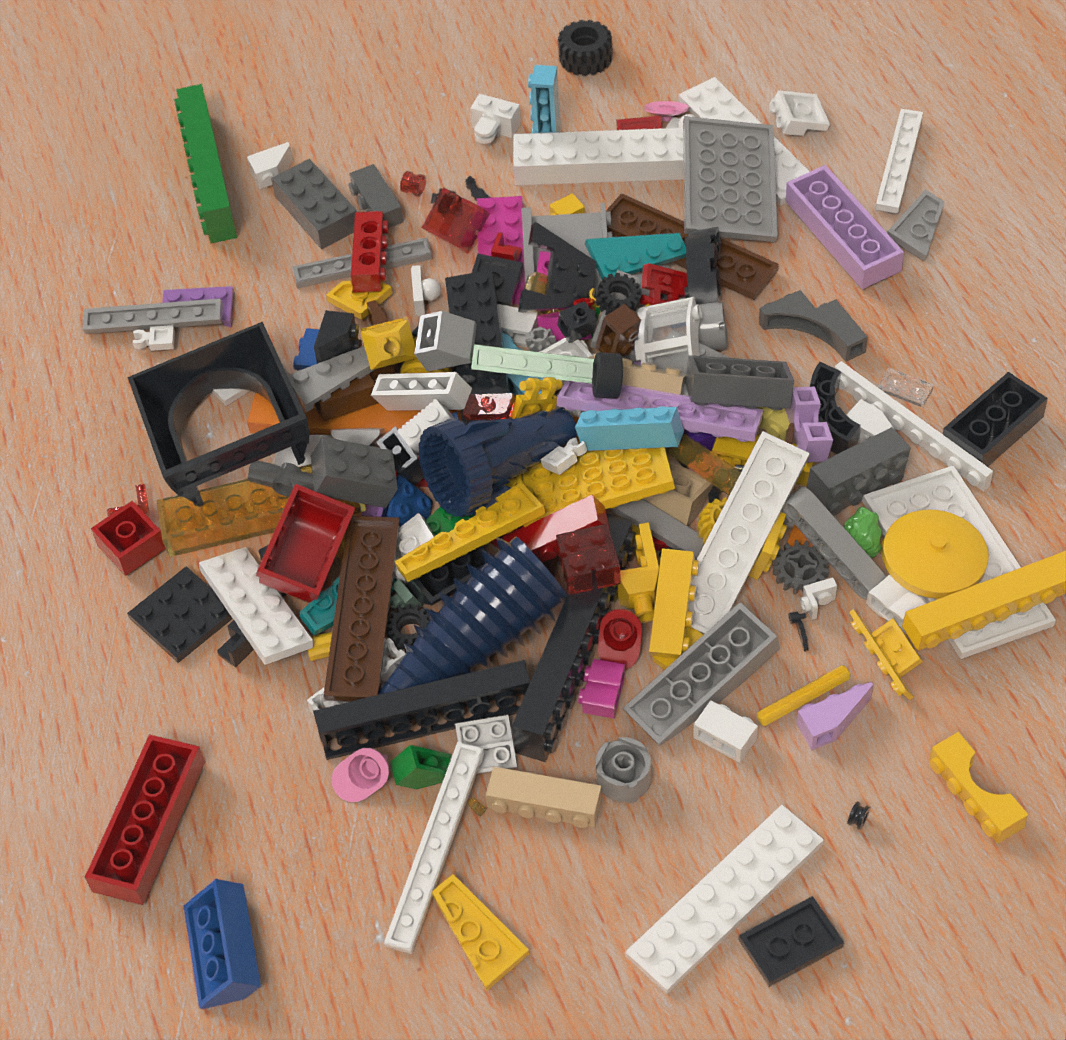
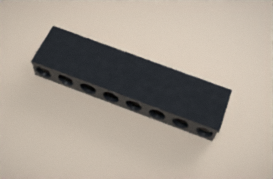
M521 660L314 710L313 714L326 760L351 755L362 748L375 749L456 729V723L515 715L520 706L514 705L517 702L516 694L525 696L530 680L526 669V662ZM490 700H495L496 706L499 707L497 711L488 712L491 708ZM465 706H468L473 714L472 717L467 719L461 718L465 714L463 708ZM437 713L443 714L444 719L447 720L445 724L436 725L438 721ZM412 719H416L417 725L421 727L419 730L410 731ZM387 725L390 726L391 732L395 733L389 738L383 737L385 735L384 726ZM358 732H363L364 738L368 740L366 743H357L359 740ZM336 738L338 745L342 747L339 750H330L327 743L331 739Z

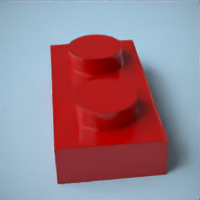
M661 115L616 119L617 130L662 129Z

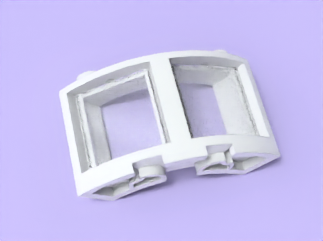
M694 297L639 308L637 315L641 319V323L638 329V340H635L636 361L641 360V366L643 362L657 365L656 369L666 370V367L680 369L681 374H686L688 355L700 356L698 331L700 319H702V310L699 305H696ZM685 385L683 395L689 396Z

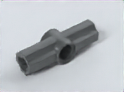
M258 460L251 463L249 467V482L272 487L280 495L290 496L295 484L314 491L313 474L302 472L298 466L286 462L279 466Z

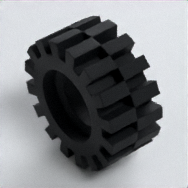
M611 273L608 274L607 278H602L596 294V305L600 306L599 310L601 312L606 310V316L623 304H626L631 310L636 312L642 291L639 289L640 285L638 282L634 284L635 279L633 277L629 280L627 279V274L620 277V273H616L614 277ZM610 293H621L625 295L627 299H616L613 296H611Z
M406 604V609L404 610L402 606L397 607L398 613L393 610L390 613L391 617H388L387 636L394 642L398 651H403L404 649L405 653H407L403 643L413 645L418 637L417 632L411 635L402 634L400 632L401 628L409 624L426 628L430 622L426 609L423 607L420 610L419 605H414V609H411L410 604Z

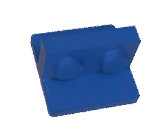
M400 475L396 476L398 490L389 502L386 517L399 518L400 527L418 513L425 520L430 517L432 499L405 478H402Z

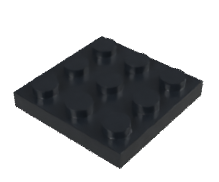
M187 566L127 613L129 619L177 663L182 661L233 619L214 590Z

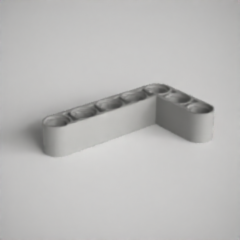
M801 487L788 497L781 511L786 514L783 524L787 525L786 530L795 524L855 593L867 600L868 592L886 578L883 571L809 489Z

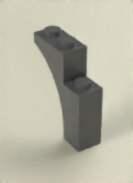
M799 290L759 308V325L763 330L781 328L808 333L829 344L845 362L866 353L868 337L836 299L815 308L804 293Z

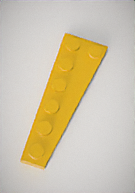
M521 482L496 497V503L490 507L482 506L477 509L474 517L467 521L461 519L455 523L454 529L450 532L439 533L428 542L423 543L396 560V567L407 582L417 579L482 545L490 543L496 537L510 533L514 529L536 520L538 517L546 514L544 506Z

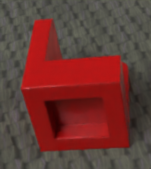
M498 232L491 250V256L519 261L522 248L504 245L503 233Z

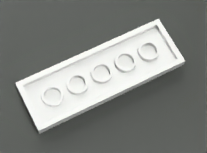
M246 547L199 562V570L264 665L313 648L312 638L279 592L259 583V577L256 576L259 565Z

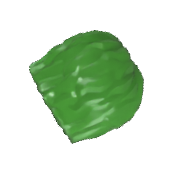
M859 507L855 514L846 521L844 529L868 556L873 558L882 549L880 544L882 530L878 525L879 516L867 508Z

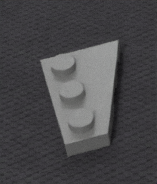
M925 189L887 231V234L896 244L925 261L944 201Z

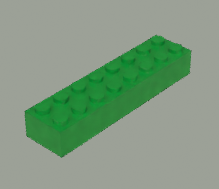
M198 84L176 89L178 98H175L174 102L176 111H181V113L177 114L181 127L180 131L185 143L186 157H191L187 159L190 173L194 172V174L190 175L193 188L198 189L193 190L196 204L201 203V206H197L200 220H205L201 222L204 236H209L211 244L235 239L237 234L203 86Z

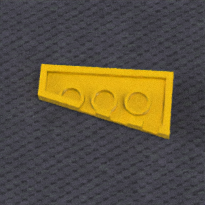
M454 874L432 891L434 900L486 992L529 955V949Z

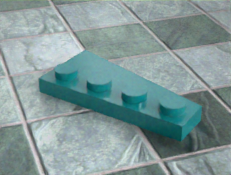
M679 233L586 239L584 243L591 258L597 262L596 269L601 279L607 278L608 274L611 273L615 277L617 270L632 275L643 271V265L649 263L660 266L686 257V246Z
M340 576L333 581L326 591H322L319 594L317 600L314 599L300 611L299 617L313 636L333 626ZM393 587L391 595L396 592Z

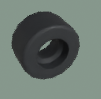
M598 352L594 358L592 371L593 395L596 398L617 399L620 396L623 382L622 356L619 353Z

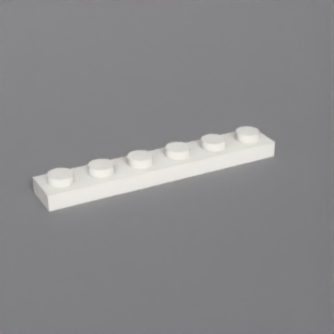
M906 109L900 110L875 210L899 213L923 112Z

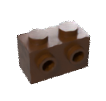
M623 304L605 316L595 348L601 353H619L621 356L629 355L635 347L634 342L639 334L638 329L641 319L637 313L626 304Z

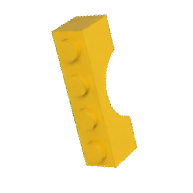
M957 732L931 748L929 764L936 774H940L944 778L950 792L958 795L963 801L966 811L971 816H975L981 823L984 833L988 837H992L999 844L1025 828L1028 814L1011 793L1003 795L991 794L982 790L974 783L969 770L973 766L975 751L962 735Z

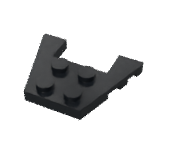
M534 222L531 225L528 245L551 251L545 294L527 289L522 290L518 312L546 311L551 309L565 310L574 306L573 301L577 299L590 298V290L593 288L597 262L539 223Z

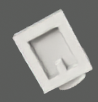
M834 578L803 587V597H800V604L802 610L808 612L811 620L817 619L818 605H826L835 600L837 585Z

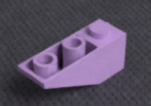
M872 682L864 685H855L849 691L839 695L832 694L821 702L807 704L798 710L797 726L811 750L838 739L871 700Z

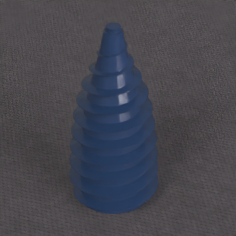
M517 536L510 542L496 537L500 551L495 555L482 551L485 564L480 569L467 564L471 578L466 583L453 578L457 592L452 597L439 593L443 604L439 612L426 608L430 622L426 628L414 625L418 637L413 645L403 643L407 653L399 664L394 663L396 669L389 679L384 681L385 684L379 690V695L473 672L472 667L479 664L492 668L489 657L495 653L509 658L506 649L507 644L514 641L525 647L522 633L530 629L540 634L537 623L540 619L547 617L556 622L552 609L564 601L568 595L542 562Z

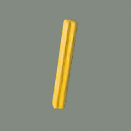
M844 665L839 666L758 711L757 720L762 726L774 722L849 680L851 675L849 670Z

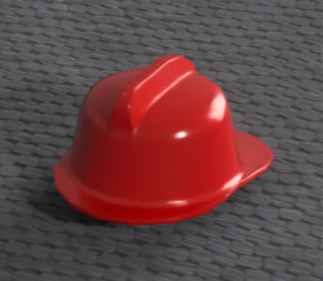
M614 609L608 612L602 618L599 630L598 656L600 660L625 664V670L631 668L636 663L641 647L642 626L639 618L633 612L626 609Z

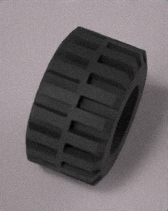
M593 20L574 21L570 25L564 26L558 36V52L561 66L566 68V71L569 73L573 72L574 75L582 74V76H587L588 74L595 75L596 72H602L604 68H608L609 62H612V36L607 26L601 25V22L598 21L593 22Z

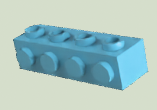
M534 65L533 74H529L528 88H531L529 104L532 105L531 121L534 122L532 133L561 132L557 66Z
M664 406L643 409L589 410L581 413L575 426L580 443L582 441L585 442L587 451L678 447L684 433L677 407Z

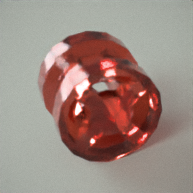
M405 171L400 182L401 192H411L414 196L420 197L426 185L425 175H414L412 171Z

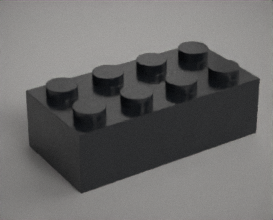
M1007 372L943 429V435L988 467L1044 417L1048 398L1010 372Z

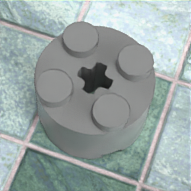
M723 302L697 304L702 310L698 342L715 351L728 349Z
M621 737L611 743L608 741L599 749L596 755L597 784L601 785V791L605 796L619 802L634 803L648 790L651 784V759L646 747L638 740Z

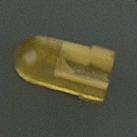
M470 798L468 800L469 807L478 816H482L486 812V807L477 799Z

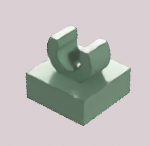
M400 579L392 585L398 593L391 597L390 605L397 610V607L402 606L404 610L406 609V604H410L412 609H414V605H419V608L423 606Z

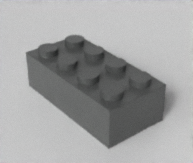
M310 158L271 178L276 199L321 250L354 233L355 212L357 210Z
M688 355L685 385L690 401L697 405L705 406L712 403L723 407L743 405L749 409L768 407L771 410H782V408L790 409L794 378L787 362Z
M891 427L811 467L806 488L835 516L846 507L860 503L863 495L883 489L891 484H898L904 477L911 447Z

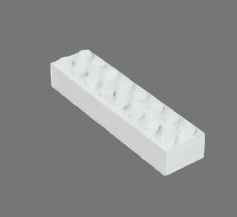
M683 128L514 134L513 170L515 185L684 179Z

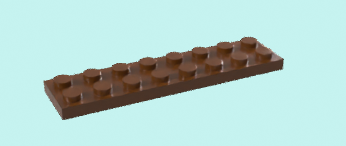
M622 193L606 210V212L610 211L611 225L607 226V232H612V235L615 237L679 233L684 244L685 237H688V234H684V221ZM720 238L722 245L720 260L715 262V267H718L720 272V284L755 300L777 273L779 264ZM686 257L672 262L687 269Z
M352 516L348 525L323 695L325 701L351 702L379 695L400 528L399 518Z

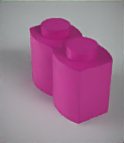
M593 659L591 667H586L584 682H587L585 689H580L578 704H582L583 713L615 718L625 679V664Z

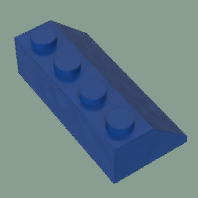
M215 879L183 906L199 1009H207L244 1000L261 987L244 885Z

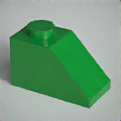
M409 745L390 761L395 784L417 790L443 783L452 755Z

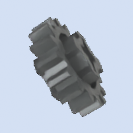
M795 540L793 547L786 543L784 551L779 549L776 558L773 560L774 567L772 573L777 576L776 583H784L783 590L785 591L793 588V594L795 595L798 590L803 592L805 585L823 581L825 578H828L829 562L824 560L825 558L820 552H817L814 546L812 548L808 547V541H805L804 545H800L798 540Z

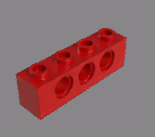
M383 211L355 212L351 280L354 293L382 291V282L386 281V269L383 266L387 265V254L384 250H388V239L385 234H389L388 220H384Z

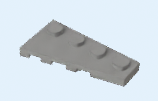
M363 346L287 376L300 404L308 412L313 409L314 403L319 400L324 402L331 397L330 393L338 388L345 389L350 386L351 380L355 378L361 379L375 369H370L365 347Z

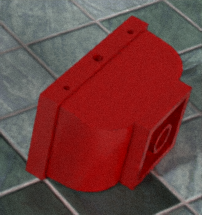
M295 484L257 570L256 576L259 577V583L307 603L314 599L317 600L351 521L355 507Z

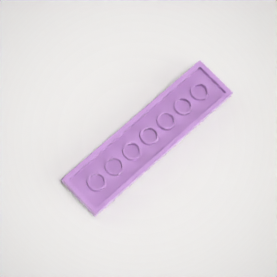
M565 381L557 397L556 405L571 411L643 409L662 406L677 407L683 429L692 433H709L715 437L726 436L736 438L742 442L755 441L763 416V409H749L740 405L723 407L712 403L701 406L691 402L689 396L622 385L620 396L617 399L596 398L593 395L592 384Z

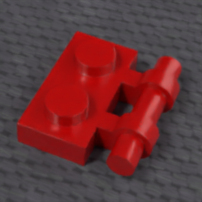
M649 263L643 265L642 289L650 291L649 296L641 295L640 304L656 305L676 301L679 297H685V287L688 284L687 273ZM660 294H667V300L660 299Z

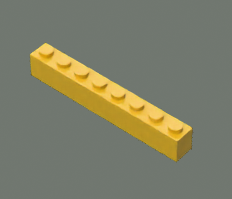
M1066 551L905 612L902 627L917 651L925 648H934L940 642L950 638L957 639L968 631L980 630L994 621H1004L1015 613L1027 612L1038 604L1050 603L1055 598L1066 594Z

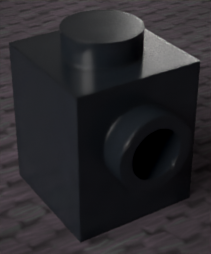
M584 301L560 311L557 326L568 343H571L594 333L597 316L594 310L589 309Z

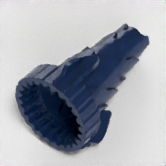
M559 407L548 412H534L517 419L510 417L491 421L478 420L469 422L468 425L457 419H449L427 427V429H424L423 434H421L419 442L420 466L424 479L434 499L448 514H452L455 517L459 516L460 518L469 515L475 516L477 509L482 506L490 507L496 503V497L511 489L505 485L510 483V479L527 472V468L540 464L541 459L558 446L564 448L570 439L578 436L575 429L577 423L571 414L564 410V407Z

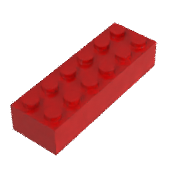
M148 735L85 875L91 892L144 905L205 764L199 746Z

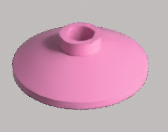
M661 101L648 103L644 106V109L651 114L661 115V121H671L673 116L688 111L689 106L680 102Z

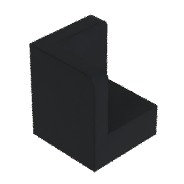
M233 620L227 626L230 639L217 650V653L236 668L254 649L235 620Z

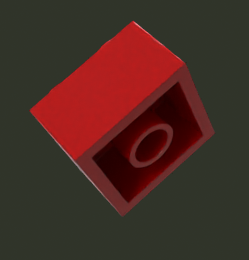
M130 501L91 528L97 546L125 576L167 548L161 530L133 501Z

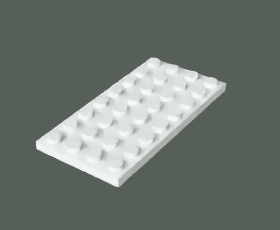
M954 465L863 495L862 502L865 507L879 516L878 525L884 537L890 526L897 519L918 510L946 511L971 523L983 536L989 554L988 565L980 583L1021 568ZM924 597L927 603L937 600L935 598ZM1041 603L1033 606L1027 612L1015 613L1004 621H994L980 630H971L957 639L950 638L948 640L959 658L963 659L1053 627L1056 619L1046 604Z

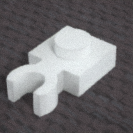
M174 325L150 327V332L143 330L133 331L135 339H140L133 340L134 349H143L146 346L150 347V351L174 349Z
M576 438L570 439L567 442V446L564 448L558 446L541 459L543 468L560 475L578 461L577 456L587 452L586 444L584 441L578 444Z

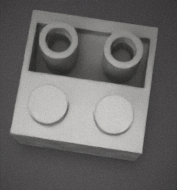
M444 311L420 315L414 354L427 372L472 363L477 324L473 320Z

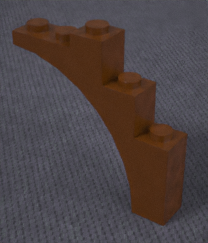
M376 300L367 302L368 321L371 326L389 321L385 309L380 308ZM397 363L377 368L361 379L355 378L350 381V386L343 390L338 388L330 393L331 397L324 402L319 400L314 403L322 420L326 421L377 404L378 401L371 396L378 375L395 374Z

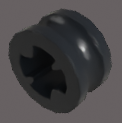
M857 801L850 812L847 824L850 826L856 824L857 829L861 830L869 815L870 807H862L861 803Z

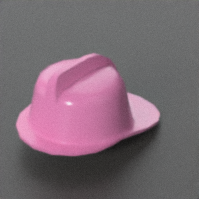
M362 748L339 763L333 771L332 786L335 793L341 799L348 802H359L366 799L387 782L389 776L388 756L386 754L382 755L372 748Z

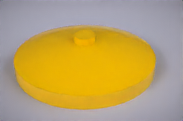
M918 510L900 517L888 529L882 548L885 567L898 584L912 593L940 599L979 584L983 579L989 559L987 544L981 533L965 519L941 510Z

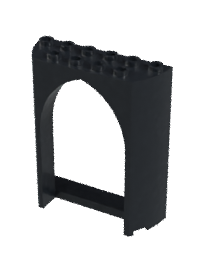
M263 322L127 377L165 482L178 496H183L192 501L195 506L200 507L204 505L198 485L289 447H291L298 465L303 464L306 459L304 455L307 444H309L308 421ZM213 389H245L260 394L270 402L280 423L189 461L187 460L181 442L183 424L195 405L206 395L214 391Z

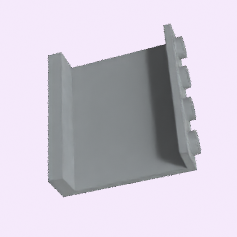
M601 203V212L532 216L531 207L522 208L525 288L545 294V289L537 287L536 273L540 251L551 252L528 245L531 225L534 222L539 223L591 258L584 244L586 239L612 237V232H607V226L611 225L610 211L606 212L605 203ZM597 269L595 270L593 288L595 289L594 298H596L600 281L602 282Z

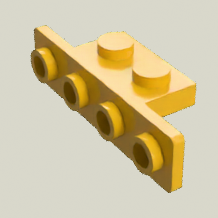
M854 609L851 610L849 613L854 619L851 625L859 635L863 633L867 640L864 642L866 648L872 655L877 654L880 659L877 662L879 668L886 676L890 674L894 680L890 683L894 691L899 696L904 695L909 700L913 699L914 696L902 679V676L920 665L923 660L897 621L892 618L872 633L861 615Z

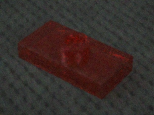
M513 393L470 394L462 415L466 420L509 419L516 397Z

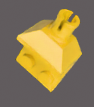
M407 317L360 329L371 370L417 358L414 354L415 344Z
M649 522L639 524V534L635 535L637 549L635 550L637 565H640V567L617 571L619 605L628 609L634 608L635 615L641 623L653 620V605H655L659 577V565Z

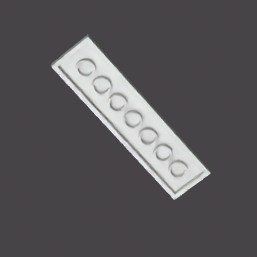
M715 77L679 94V102L687 104L689 106L688 111L695 117L761 124ZM774 136L776 201L783 205L786 203L787 182L810 171Z
M762 431L697 558L699 560L698 576H693L692 586H696V597L694 602L690 601L689 611H693L692 628L705 634L731 611L810 453Z
M781 805L626 950L625 957L662 991L668 994L823 845L824 839Z

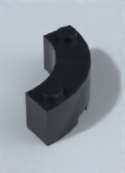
M719 227L691 231L688 237H685L688 287H685V297H694L696 305L719 302L723 300L719 268L715 267V262L720 260L722 250Z
M819 361L812 374L810 387H815L821 403L818 421L827 422L833 439L830 450L837 455L858 444L861 425L850 419L836 404L835 395L839 390L841 371Z

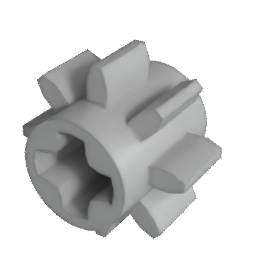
M542 327L530 331V338L525 340L527 348L535 352H540L557 343L551 329L546 330Z

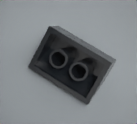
M325 310L314 344L317 364L362 347V341L358 339L359 324L355 323L354 313Z
M480 546L409 582L405 580L406 586L420 603L432 606L441 601L439 593L449 596L457 591L453 578L466 583L471 578L467 564L480 569L485 564L482 551H487Z

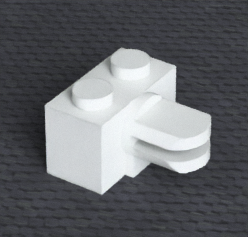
M479 94L470 108L475 139L479 143H491L495 136L499 137L500 135L513 138L521 125L520 104Z

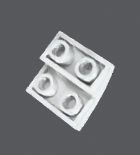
M509 715L455 724L458 742L484 749V755L477 774L492 772L493 766L505 769L517 768Z

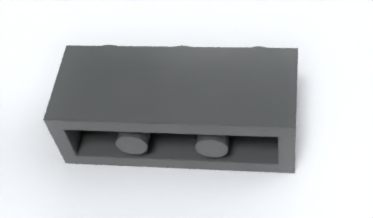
M374 164L349 173L351 183H348L349 190L352 196H357L361 210L366 212L383 211L384 220H388L389 228L403 223L401 205Z

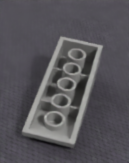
M739 602L624 706L623 710L660 746L695 722L710 701L718 704L780 649L778 638Z

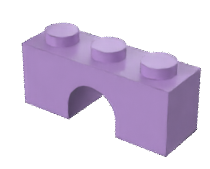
M793 387L790 409L785 408L789 423H794V438L797 447L810 453L807 462H823L828 459L833 439L827 422L818 421L821 403L815 387Z

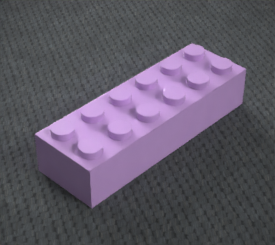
M826 165L787 182L785 202L861 289L902 271L903 250Z

